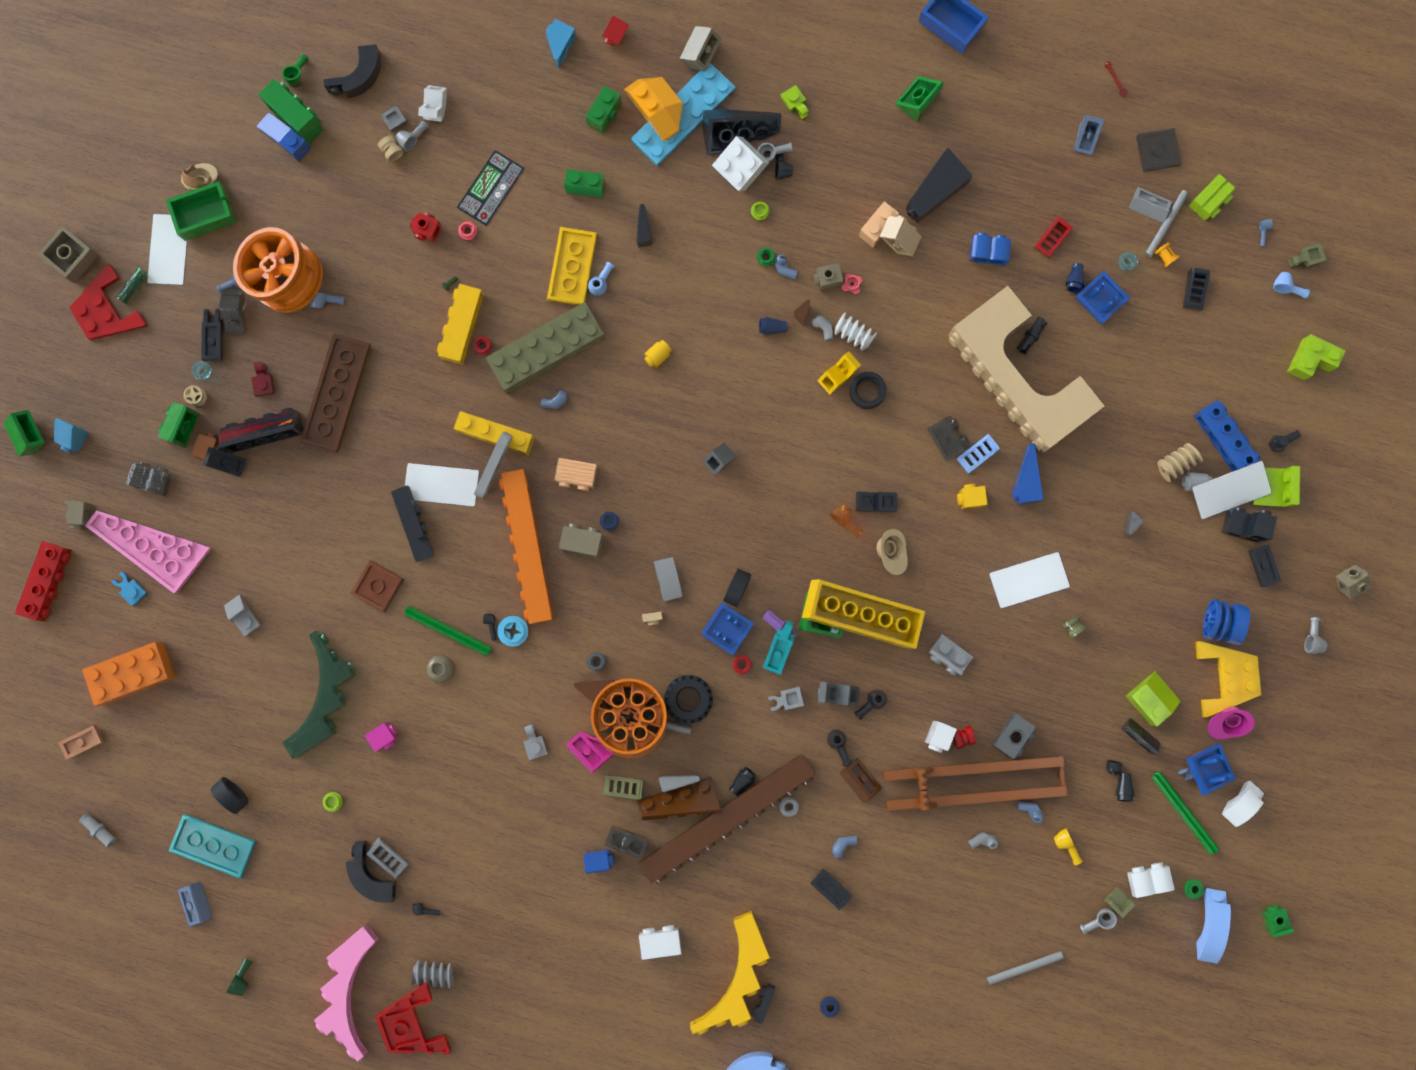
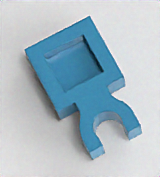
M121 572L119 575L123 577V581L119 583L118 580L114 579L112 583L122 588L119 594L131 606L135 607L148 592L136 580L132 579L130 581L129 576L125 572Z

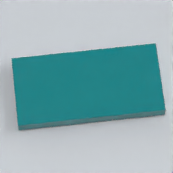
M183 814L169 852L241 879L257 841L188 814Z

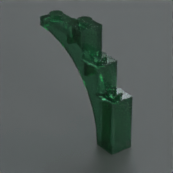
M314 631L309 634L319 661L320 680L317 697L305 722L293 735L282 742L292 759L301 757L337 734L335 731L336 725L331 718L328 719V716L347 705L344 701L346 699L344 693L337 688L356 676L354 672L356 668L353 663L346 659L338 661V653L335 649L330 648L328 637L324 632L321 633L320 631Z

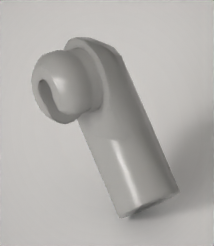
M822 315L814 317L812 325L823 329L824 340H833L831 322Z
M985 832L979 833L968 840L972 849L981 844L990 849H995L998 846L997 838Z

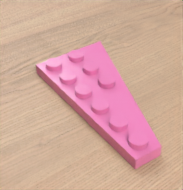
M96 511L85 525L174 594L180 591L212 549L100 511Z

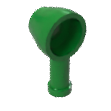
M305 54L299 56L295 65L286 66L282 70V77L290 87H297L300 84V70L309 60Z

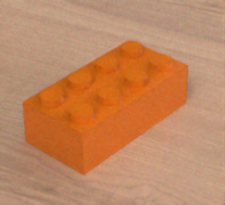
M153 642L82 669L94 706L107 705L176 678L164 642Z

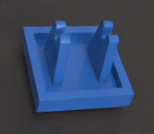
M1105 271L1075 297L1101 325L1130 299Z
M722 602L701 635L733 656L754 623Z
M1216 743L1186 758L1202 795H1207L1236 780L1221 743Z

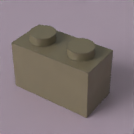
M695 26L680 56V60L689 69L706 71L721 41V37L712 28Z

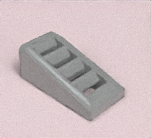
M697 775L658 777L662 792L700 781V776Z
M380 836L366 851V855L395 879L409 865ZM379 846H382L383 848L377 854H375V850ZM385 851L389 852L383 860L380 858ZM392 856L395 857L389 865L386 864ZM399 861L401 864L393 871L391 868Z

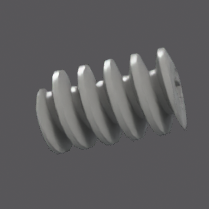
M417 960L412 971L411 985H414L416 982L417 986H421L423 982H428L430 986L432 982V986L436 988L440 982L441 988H445L448 984V988L452 989L455 972L452 969L451 963L448 964L447 968H444L443 962L440 963L439 967H436V962L433 961L431 967H429L428 961H425L424 965L421 966L420 960Z

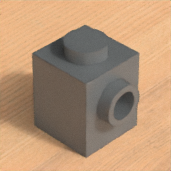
M723 443L712 450L702 462L715 476L727 468L737 456Z

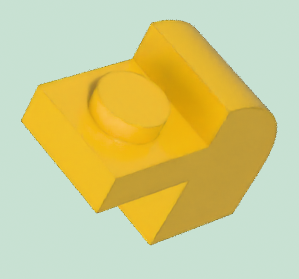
M848 351L817 381L830 395L846 383L860 368L861 364Z

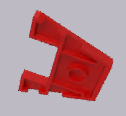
M110 264L104 267L69 307L87 339L90 341L148 326L137 310L122 320L120 319L104 292L105 288L120 280Z
M428 982L422 984L376 1015L375 1019L388 1053L413 1054L414 1051L425 1052V1054L443 1052V1055L451 1053V1047L446 1034L426 1039L415 1006L430 1003L433 1000Z

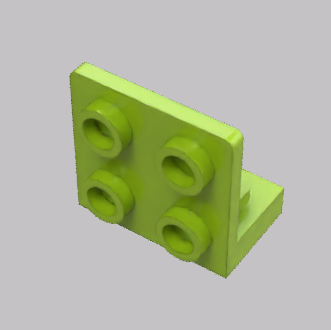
M1291 466L1286 469L1265 468L1271 494L1253 500V505L1272 507H1294L1299 505L1300 466Z

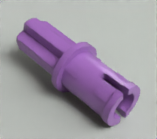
M771 610L764 614L763 619L776 629L775 632L779 628L784 629L786 620H782ZM792 629L791 633H792V634H795V638H796V636L798 635V632H796L794 629Z

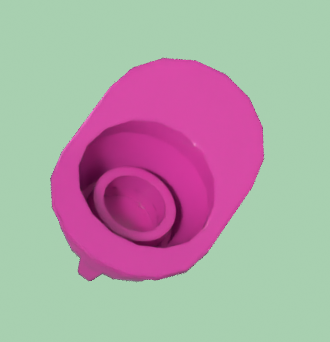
M1228 707L1212 717L1208 724V733L1215 739L1245 736L1254 728V717L1246 710H1241L1238 707Z

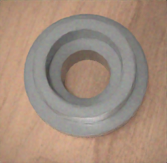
M786 797L780 802L779 809L784 816L792 817L797 814L799 804L794 798ZM791 803L793 805L792 810H786V804Z

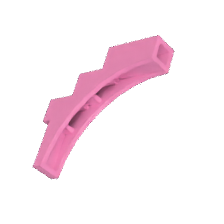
M368 924L359 929L327 957L329 967L333 971H337L338 974L320 990L322 991L323 998L327 1002H331L332 1005L314 1020L317 1029L326 1036L333 1031L335 1039L339 1043L344 1044L348 1055L352 1059H356L357 1062L368 1051L361 1042L354 1026L351 1011V992L354 977L361 961L368 950L379 940Z

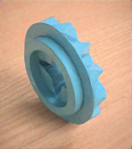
M508 616L498 626V637L507 646H519L525 642L528 636V625L518 616ZM515 624L516 630H519L521 634H514L512 638L511 633L505 631V629H512Z

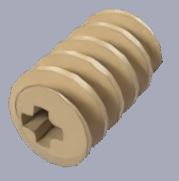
M1186 443L1183 448H1178L1177 452L1173 451L1170 455L1165 456L1164 460L1160 459L1157 465L1162 477L1166 481L1171 482L1170 475L1176 479V472L1180 475L1184 474L1182 468L1189 471V464L1195 467L1197 466L1195 460L1201 463L1203 458L1193 445Z

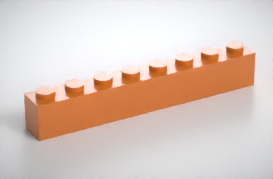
M520 469L501 473L502 478L499 479L501 490L505 492V497L502 500L504 508H508L509 516H506L507 526L511 527L512 534L509 537L511 546H515L516 553H513L515 565L518 564L519 572H516L518 583L522 584L523 591H520L521 601L525 602L526 610H523L525 621H529L531 625L554 620L526 471Z

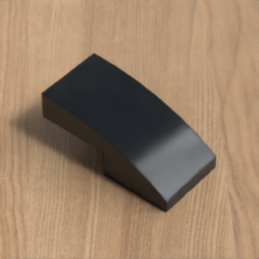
M856 492V511L897 512V493Z

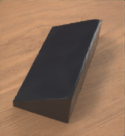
M1132 718L1128 719L1123 725L1122 730L1150 754H1158L1160 742Z

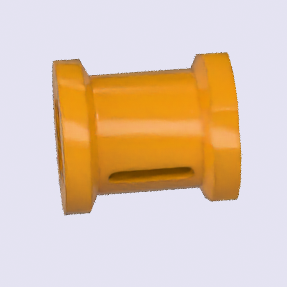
M1169 242L1155 251V254H1158L1164 261L1165 267L1180 258L1170 248Z

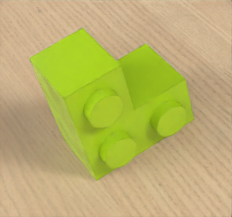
M1310 334L1302 339L1287 373L1304 381L1313 376L1317 367L1331 372L1339 367L1346 350Z

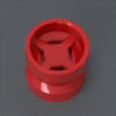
M970 725L964 727L963 730H956L953 741L957 749L963 748L966 744H976V738Z

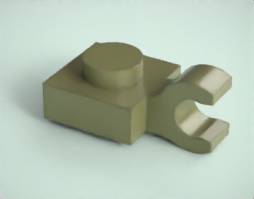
M1321 243L1302 248L1300 250L1301 254L1289 259L1288 263L1290 267L1305 263L1307 268L1323 263L1327 259Z

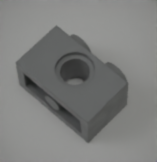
M1013 713L991 745L1010 759L1019 758L1024 751L1023 745L1026 741L1030 742L1034 737L1036 727L1017 713ZM1013 732L1019 734V740L1016 743L1011 740Z

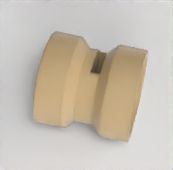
M393 135L384 137L378 143L379 149L385 153V158L389 162L399 159L404 153L403 149L396 144V139Z

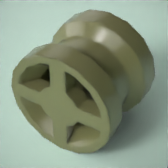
M1078 614L1062 624V627L1068 630L1070 638L1087 628L1085 624L1081 623Z

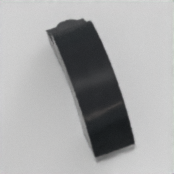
M376 44L358 46L359 62L351 74L345 77L323 79L324 87L328 93L338 95L344 92L347 98H353L370 89L377 80L381 69V52Z
M367 840L356 841L351 849V855L354 857V860L346 862L347 874L351 884L362 896L369 900L382 903L394 902L396 900V880H380L374 877L369 872L366 864Z

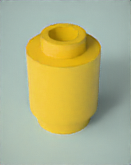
M664 340L657 341L644 353V360L650 367L655 366L657 368L670 356L672 349Z

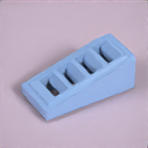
M987 434L960 455L957 461L969 474L1000 448L991 436ZM986 442L992 451H989L983 443ZM977 447H980L982 451L986 454L984 457L979 452ZM972 451H973V452L975 453V455L979 458V461H978V462H977L976 459L972 456V454H971ZM967 456L974 465L970 466L964 457Z

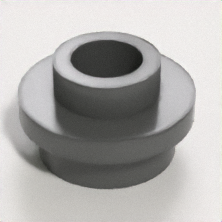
M600 652L590 654L587 659V665L593 671L603 670L607 663L606 657ZM595 658H599L601 661L598 666L593 663Z

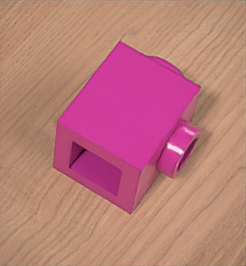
M388 722L381 724L365 735L374 752H378L383 748L385 751L395 745L394 741L399 739L396 735L398 734L397 729Z

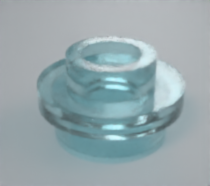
M1124 252L1118 258V265L1122 270L1130 271L1136 267L1137 257L1132 252ZM1124 259H1128L1130 264H1125Z
M197 361L193 364L191 372L196 379L204 380L209 377L211 367L205 361ZM204 368V372L200 374L199 370Z

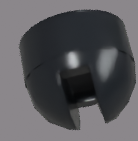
M1107 760L1106 770L1110 775L1113 771L1114 775H1118L1122 770L1123 763Z

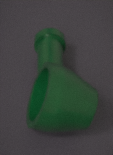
M243 958V962L226 993L243 996L248 986L243 977L253 961Z

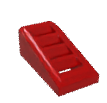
M1058 216L1034 247L1050 258L1073 227ZM1056 224L1062 227L1065 230V232L1062 233L1060 230H1058L1055 227ZM1053 230L1061 237L1058 239L1050 232ZM1047 236L1050 237L1052 240L1056 242L1055 245L1050 243L1045 238ZM1042 242H1044L1046 245H1048V246H1049L1050 248H1052V249H1051L1050 251H1048L1047 249H1045V248L1041 245Z

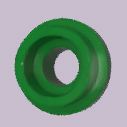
M765 247L758 251L757 261L760 265L767 267L775 262L776 255L771 248ZM768 255L770 258L769 260H764L763 256Z
M1190 879L1184 884V893L1190 899H1199L1204 893V886L1200 881ZM1193 886L1197 887V891L1195 893H1192L1191 890Z

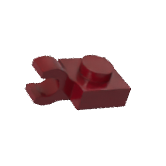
M261 361L254 362V369L257 375L251 377L254 396L275 394L273 378L271 374L266 375L265 363Z

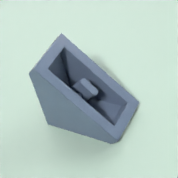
M1085 115L1079 125L1074 151L1089 155L1093 154L1104 119Z

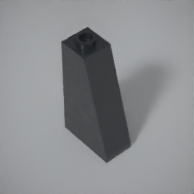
M949 148L945 150L907 204V215L910 219H915L917 223L961 190L972 179L970 172Z

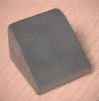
M1135 512L1128 513L1124 536L1126 537L1132 535L1143 523V520Z

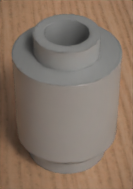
M1187 472L1182 478V486L1186 491L1193 492L1192 488L1194 486L1213 480V478L1204 473Z

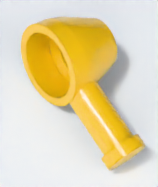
M1067 828L1061 830L1053 837L1058 849H1068L1074 865L1083 862Z

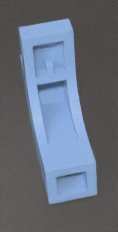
M1206 888L1204 891L1205 923L1202 934L1196 942L1197 959L1217 964L1225 951L1228 941L1231 908L1230 904H1227L1225 891Z
M756 1051L740 1056L730 1064L727 1070H789V1068L781 1061L775 1060V1062H772V1053Z

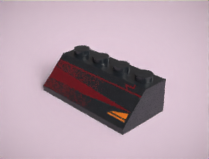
M286 408L278 414H264L263 418H248L244 420V423L240 424L236 422L229 423L225 428L220 429L218 444L219 448L229 453H235L300 436L303 433L300 412L293 408Z

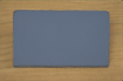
M201 882L178 889L189 927L212 919L211 910Z

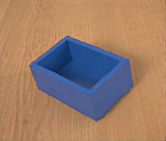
M930 0L921 11L918 22L963 55L983 30L989 17L967 0Z

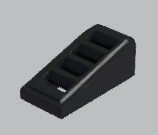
M640 204L636 239L638 248L652 245L644 204Z
M1191 268L1188 271L1183 308L1203 310L1210 270ZM1193 283L1201 284V287L1193 286ZM1191 291L1200 292V295L1191 294ZM1190 298L1199 300V303L1191 302L1189 300Z

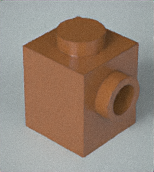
M207 432L205 435L198 434L191 456L204 460L208 447L222 451L223 449L219 448L217 435Z

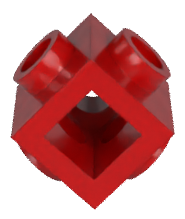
M418 212L410 223L411 231L416 239L420 241H425L426 239L434 243L442 227L439 220H436L433 215L426 212L424 214Z

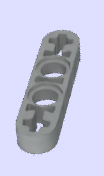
M506 432L501 434L474 495L482 499L486 496L511 443L512 435Z

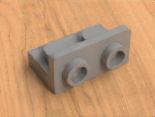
M943 634L940 635L928 652L933 662L938 665L940 663L947 667L946 671L954 677L956 675L962 676L963 671L973 659V656Z

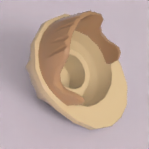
M205 163L191 165L188 169L182 170L181 182L188 191L204 187L216 181L218 177L217 169L213 165Z

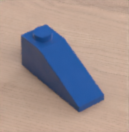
M270 113L257 125L262 132L298 162L311 149L301 136Z
M1035 443L1027 446L1014 489H1012L1013 500L1017 502V505L1036 503L1043 500Z

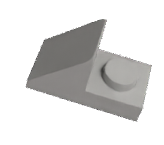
M240 594L224 605L228 620L234 621L245 637L262 626Z

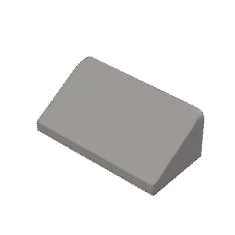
M1137 187L1129 208L1159 222H1164L1169 214L1172 201Z

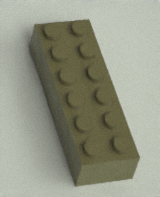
M583 302L485 358L506 394H509L605 340V336L586 302Z

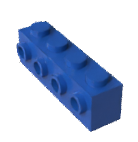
M1217 400L1193 415L1232 472L1260 462V455L1251 448L1248 438L1241 434L1237 422L1230 418L1227 408L1223 403Z

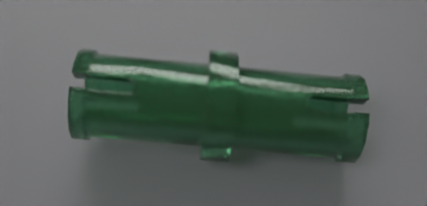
M137 267L131 278L125 281L126 285L116 298L122 300L121 302L127 305L135 291L138 292L140 289L139 286L148 273Z

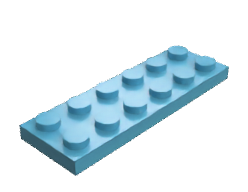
M710 63L706 71H699L676 94L683 103L679 132L663 142L647 122L631 138V142L658 166L703 122V110L717 109L736 90V87Z

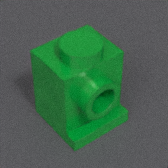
M1275 904L1268 906L1267 910L1261 911L1268 935L1276 938L1294 932L1286 908Z

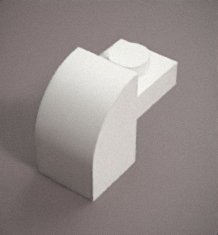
M427 86L424 89V104L419 108L418 116H423V119L442 122L446 109L447 88Z
M1250 780L1245 782L1238 796L1227 802L1222 815L1235 827L1240 826L1254 816L1264 803L1261 801L1264 793Z

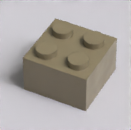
M64 226L55 233L37 254L73 283H76L99 257V254Z
M569 523V526H563L559 549L566 553L600 559L605 537L599 529L588 527V530H583L580 525Z

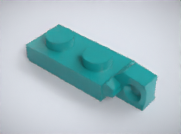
M787 620L784 629L779 628L776 632L763 665L764 669L781 675L794 642L795 634L791 633L794 626L793 622Z

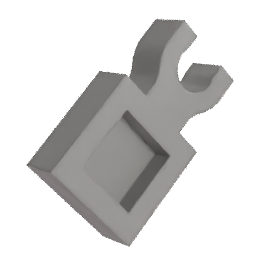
M799 687L780 691L781 697H768V700L774 699L777 701V705L771 707V711H775L783 705L785 710L804 706Z

